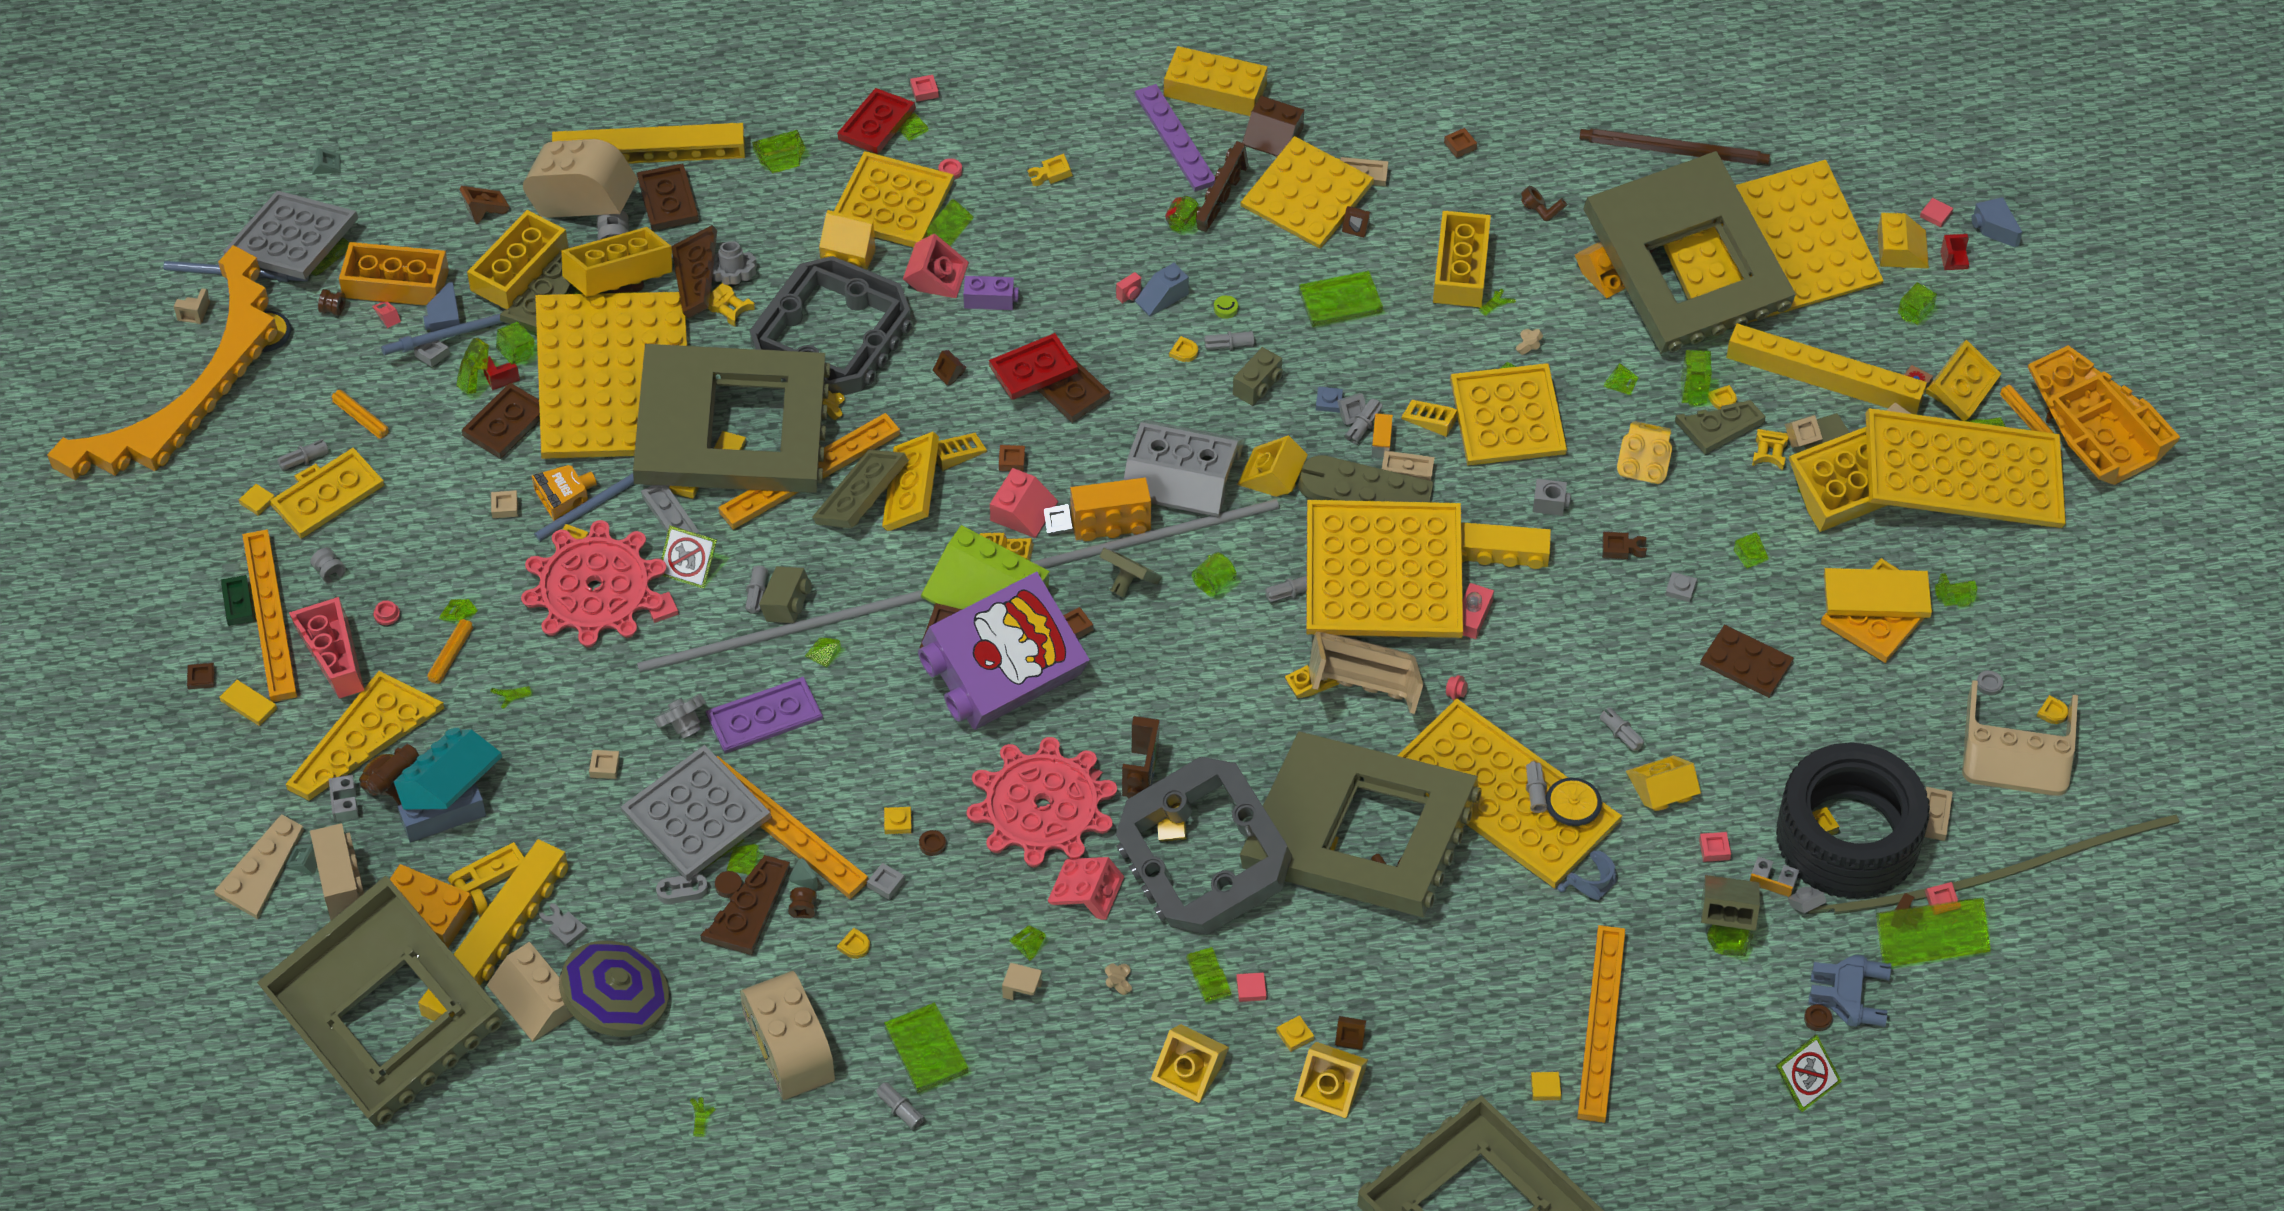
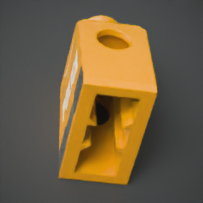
M570 465L532 475L534 490L553 521L588 501L587 489L597 485L591 471L578 476Z

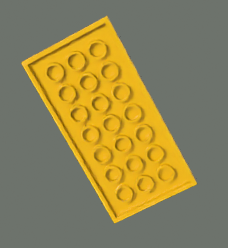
M1872 408L1866 411L1869 503L2062 528L2066 524L2060 434Z
M1457 698L1397 755L1477 776L1478 785L1482 789L1479 802L1474 803L1470 823L1466 825L1554 889L1622 819L1621 814L1604 802H1602L1601 811L1596 819L1582 826L1562 824L1555 820L1548 810L1542 813L1532 812L1530 809L1529 792L1526 791V785L1528 784L1527 764H1530L1532 761L1541 763L1543 779L1547 784L1545 795L1555 782L1568 777Z

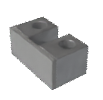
M353 775L330 778L329 787L334 822L359 819Z

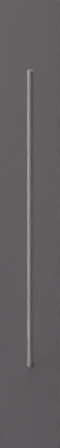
M1277 499L1223 512L1220 513L1219 517L1208 516L1032 562L1046 569L1100 555L1103 548L1116 551L1279 509ZM923 590L638 662L637 667L639 673L925 600L921 598Z

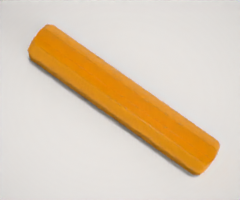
M2007 385L2001 389L2000 395L2032 431L2054 433L2012 385Z
M337 390L332 394V401L376 437L382 439L389 433L387 425L344 391Z
M465 619L459 621L427 674L430 682L435 684L441 683L473 629L472 622Z

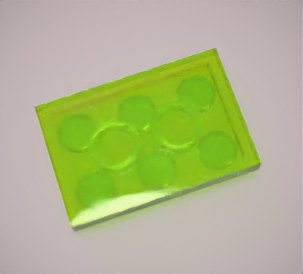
M1369 271L1299 284V294L1312 327L1383 313V305Z
M935 1002L884 1022L885 1030L917 1094L968 1074V1066Z

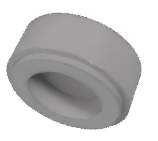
M1988 670L1981 672L1977 677V689L1981 693L1996 695L2001 691L2003 679L1998 673Z

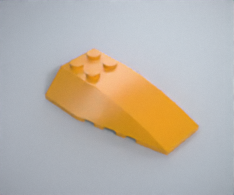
M2069 345L2028 364V369L2067 444L2099 480L2116 485L2154 466L2180 440V436L2149 402L2143 398L2140 400L2132 395L2131 389L2125 385L2121 387L2111 380V375L2094 368L2093 362Z

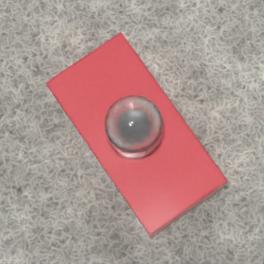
M1473 583L1469 584L1462 599L1463 636L1477 639L1493 602L1494 590Z

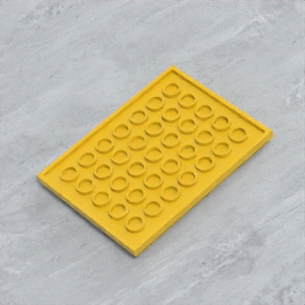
M1827 160L1736 185L1796 293L1791 307L1784 312L1883 283L1884 280ZM1715 227L1663 245L1688 300L1744 280ZM1776 311V312L1770 313L1767 317L1774 316V315H1777V314H1781V313H1784V312H1778V311Z
M679 292L601 293L596 296H585L584 294L535 295L541 459L634 456L645 344L687 346L685 315L682 312Z

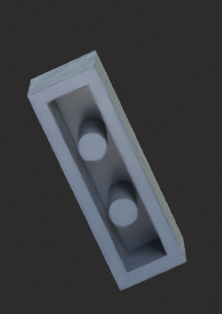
M476 783L448 809L403 810L402 805L398 806L401 823L409 842L486 816L483 799Z

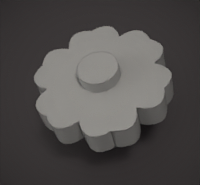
M735 241L724 242L714 257L712 280L716 282L722 281L725 285L739 284L741 280H750L756 275V257L750 252L743 253L739 243Z
M701 693L684 701L681 697L668 704L669 709L653 719L658 728L672 723L676 733H680L684 739L701 729L699 725L700 720L695 709L706 702Z

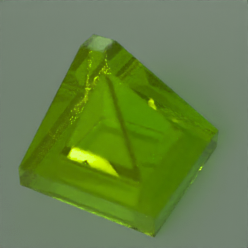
M1619 363L1603 387L1631 395L1639 377Z
M451 599L439 616V619L443 621H459L476 614L478 610L469 599Z
M819 637L805 657L827 668L841 651L840 640Z
M752 844L734 847L726 870L749 875L757 864L760 854L759 845Z
M1028 925L1009 941L1031 961L1037 954L1046 935L1044 932ZM1030 933L1029 936H1027L1025 939L1021 941L1023 937Z

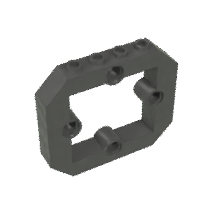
M834 256L801 263L750 329L752 349L819 353V350L812 345H803L796 350L776 342V340L787 326H795L802 321V305L817 285L845 296L846 305L851 310L859 311L870 306L885 312L875 328L864 334L863 344L843 370L830 364V377L824 380V384H829V391L831 393L847 395L862 391L867 384L871 385L873 383L878 368H883L886 365L888 354L891 350L895 351L898 348L901 336L908 334L911 330L910 308L900 283Z
M1198 757L1126 800L1116 831V836L1120 841V844L1116 845L1123 859L1130 858L1133 864L1128 867L1136 880L1142 878L1145 885L1141 888L1149 901L1154 898L1157 903L1154 910L1161 922L1167 920L1170 927L1205 935L1210 934L1282 891L1292 858L1287 844L1237 764L1205 757ZM1223 785L1235 804L1232 818L1238 831L1247 837L1255 836L1267 857L1238 875L1228 870L1217 872L1211 880L1212 890L1184 906L1170 884L1171 876L1165 863L1160 858L1154 857L1141 833L1166 818L1174 823L1186 821L1192 814L1191 804ZM1181 803L1179 807L1172 808L1174 804ZM1253 816L1250 821L1242 822L1244 818ZM1160 871L1157 876L1150 877L1153 872ZM1226 885H1232L1229 890L1221 891Z

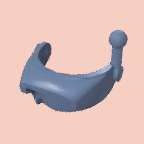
M1599 850L1592 851L1590 857L1601 874L1600 881H1588L1575 873H1569L1567 880L1558 885V891L1565 892L1571 884L1588 897L1600 900L1617 882L1613 861Z

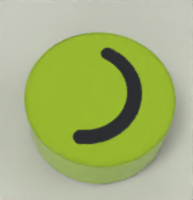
M1224 295L1214 301V313L1218 317L1229 319L1237 314L1238 302L1234 297Z

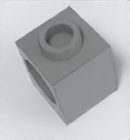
M1537 479L1533 512L1563 516L1564 508H1569L1571 493L1566 492L1567 482Z

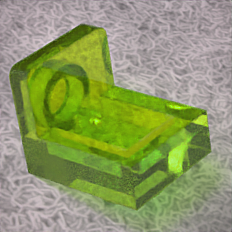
M1946 573L1940 574L1938 583L1935 584V594L1938 599H1942L1944 607L1952 605L1965 607L1975 601L1978 590L1975 580L1950 584Z
M1712 925L1707 933L1708 941L1716 953L1733 956H1746L1754 936L1752 930Z

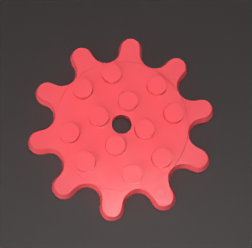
M598 520L593 522L589 535L583 539L573 538L566 530L555 531L552 535V542L556 546L554 555L548 558L531 556L526 560L525 566L527 571L538 576L540 583L537 587L526 590L521 596V601L528 608L544 607L548 609L549 614L541 625L542 631L545 634L555 636L565 628H575L579 632L578 639L580 644L590 648L596 644L598 634L604 629L612 628L625 638L632 637L637 630V625L632 615L638 610L654 611L662 606V596L657 592L651 591L648 588V583L664 575L666 563L662 559L644 560L639 556V551L646 543V537L642 532L634 531L622 540H615L609 535L608 523ZM592 581L601 582V585L594 590L588 587V584Z
M1054 737L1044 738L1040 743L1038 752L1033 755L1023 754L1013 744L1004 745L1000 750L1004 767L1000 771L989 772L982 769L975 771L972 775L973 784L985 791L987 797L983 802L969 806L967 817L973 823H990L994 826V832L986 841L987 848L993 853H1000L1009 846L1022 847L1026 864L1033 868L1040 866L1044 860V854L1052 849L1062 850L1070 859L1081 858L1085 851V847L1080 839L1081 835L1090 831L1106 834L1113 825L1112 819L1108 815L1102 814L1098 810L1097 805L1104 800L1113 798L1117 792V785L1111 780L1096 781L1090 777L1089 771L1097 762L1095 753L1086 750L1074 758H1065L1059 753L1060 744ZM1081 774L1087 780V783L1077 780L1078 776ZM1039 799H1046L1050 804L1038 808L1035 802Z

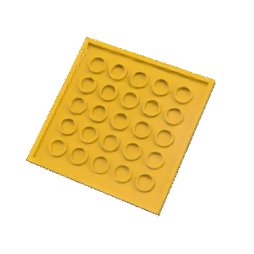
M1307 500L1306 635H1315L1316 632H1322L1332 635L1462 638L1461 503Z

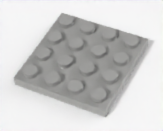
M276 191L223 250V253L225 255L234 245L257 257L260 268L305 280L357 221L358 215L354 210Z
M705 745L621 806L622 813L687 881L772 818L770 811Z

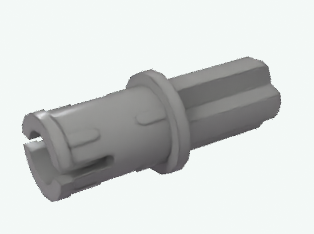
M1228 331L1227 334L1206 335L1204 343L1207 350L1224 348L1232 350V348L1254 347L1253 331L1239 333Z
M1370 399L1363 411L1355 416V422L1344 435L1346 440L1350 441L1353 439L1352 443L1357 445L1366 430L1371 429L1375 413L1378 414L1383 408V405L1377 399Z
M320 439L304 447L298 446V450L279 457L277 461L281 470H286L301 463L307 465L309 461L327 455L329 451L325 441Z
M760 565L752 568L750 584L746 587L748 595L745 609L750 614L760 611L759 603L766 590L765 583L768 569Z
M1307 576L1293 580L1288 578L1283 583L1267 587L1265 589L1266 598L1269 602L1290 596L1295 598L1297 594L1307 591Z
M1613 708L1606 709L1609 715L1603 711L1600 715V720L1613 731V736L1620 738L1632 751L1640 750L1644 740L1631 728L1630 722L1624 721Z
M1532 761L1526 765L1528 780L1526 791L1529 792L1531 811L1542 813L1547 810L1545 795L1547 784L1543 779L1541 763Z
M887 1082L878 1087L876 1090L877 1095L892 1109L891 1113L893 1115L897 1114L911 1130H914L915 1127L924 1122L925 1117L909 1103L908 1097H902Z

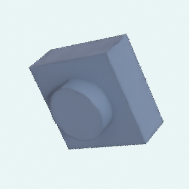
M1318 387L1316 410L1340 413L1337 400L1342 399L1343 389Z

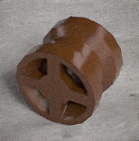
M323 289L318 301L319 312L323 314L331 312L334 316L339 317L345 306V294L343 292L332 293L328 289Z
M806 887L794 888L790 892L792 903L789 905L788 914L793 918H813L815 915L813 904L817 901V893Z

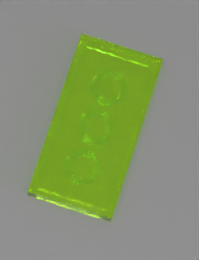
M1982 897L1876 913L1882 963H1891V967L1991 952L1984 898Z

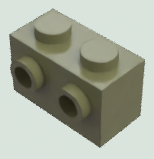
M1261 347L1233 377V395L1254 406L1260 398L1266 395L1268 389L1282 377V358Z
M776 566L759 603L766 622L795 623L798 614L803 609L805 598L811 591V580L808 579L804 568Z

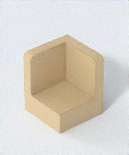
M201 288L197 299L187 297L185 300H176L174 310L177 321L202 323L210 304L207 289Z
M1815 415L1784 424L1792 448L1823 439Z
M1010 963L1002 984L1003 998L1013 1000L1016 992L1034 995L1037 987L1041 988L1042 970Z

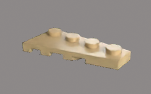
M281 814L214 890L215 895L258 919L277 879L283 872V868L294 846H296L304 831L303 826Z

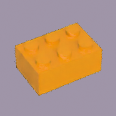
M1146 477L1070 487L1071 516L1075 540L1088 542L1098 537L1117 538L1121 534L1133 533L1138 535L1151 531V498Z
M399 864L390 880L447 948H449L474 910L471 893Z

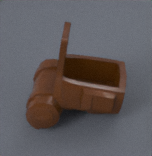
M406 744L402 748L395 749L394 755L382 754L371 760L359 778L362 789L371 795L391 796L398 805H402L394 781L402 774L404 769L417 761L419 754L416 748Z

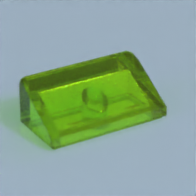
M951 199L928 227L927 237L935 233L951 246L974 216L956 200Z

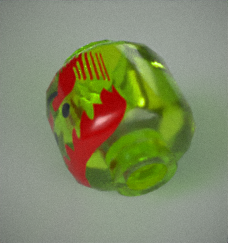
M1189 196L1175 198L1165 214L1169 227L1178 233L1191 231L1196 224L1199 204Z

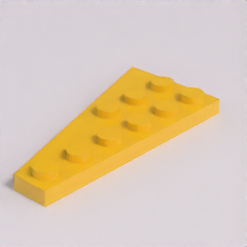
M378 671L366 685L364 691L357 696L286 783L287 790L308 801L329 787L330 778L348 775L445 709L444 703Z

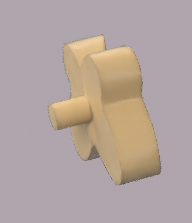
M1525 329L1521 331L1520 335L1523 342L1516 346L1519 354L1524 355L1530 350H1536L1540 347L1539 341L1542 339L1543 334L1539 329L1533 331Z
M1114 963L1109 964L1105 968V973L1108 976L1106 985L1109 988L1114 987L1122 995L1128 994L1132 990L1131 985L1126 981V977L1131 970L1127 964L1119 966Z

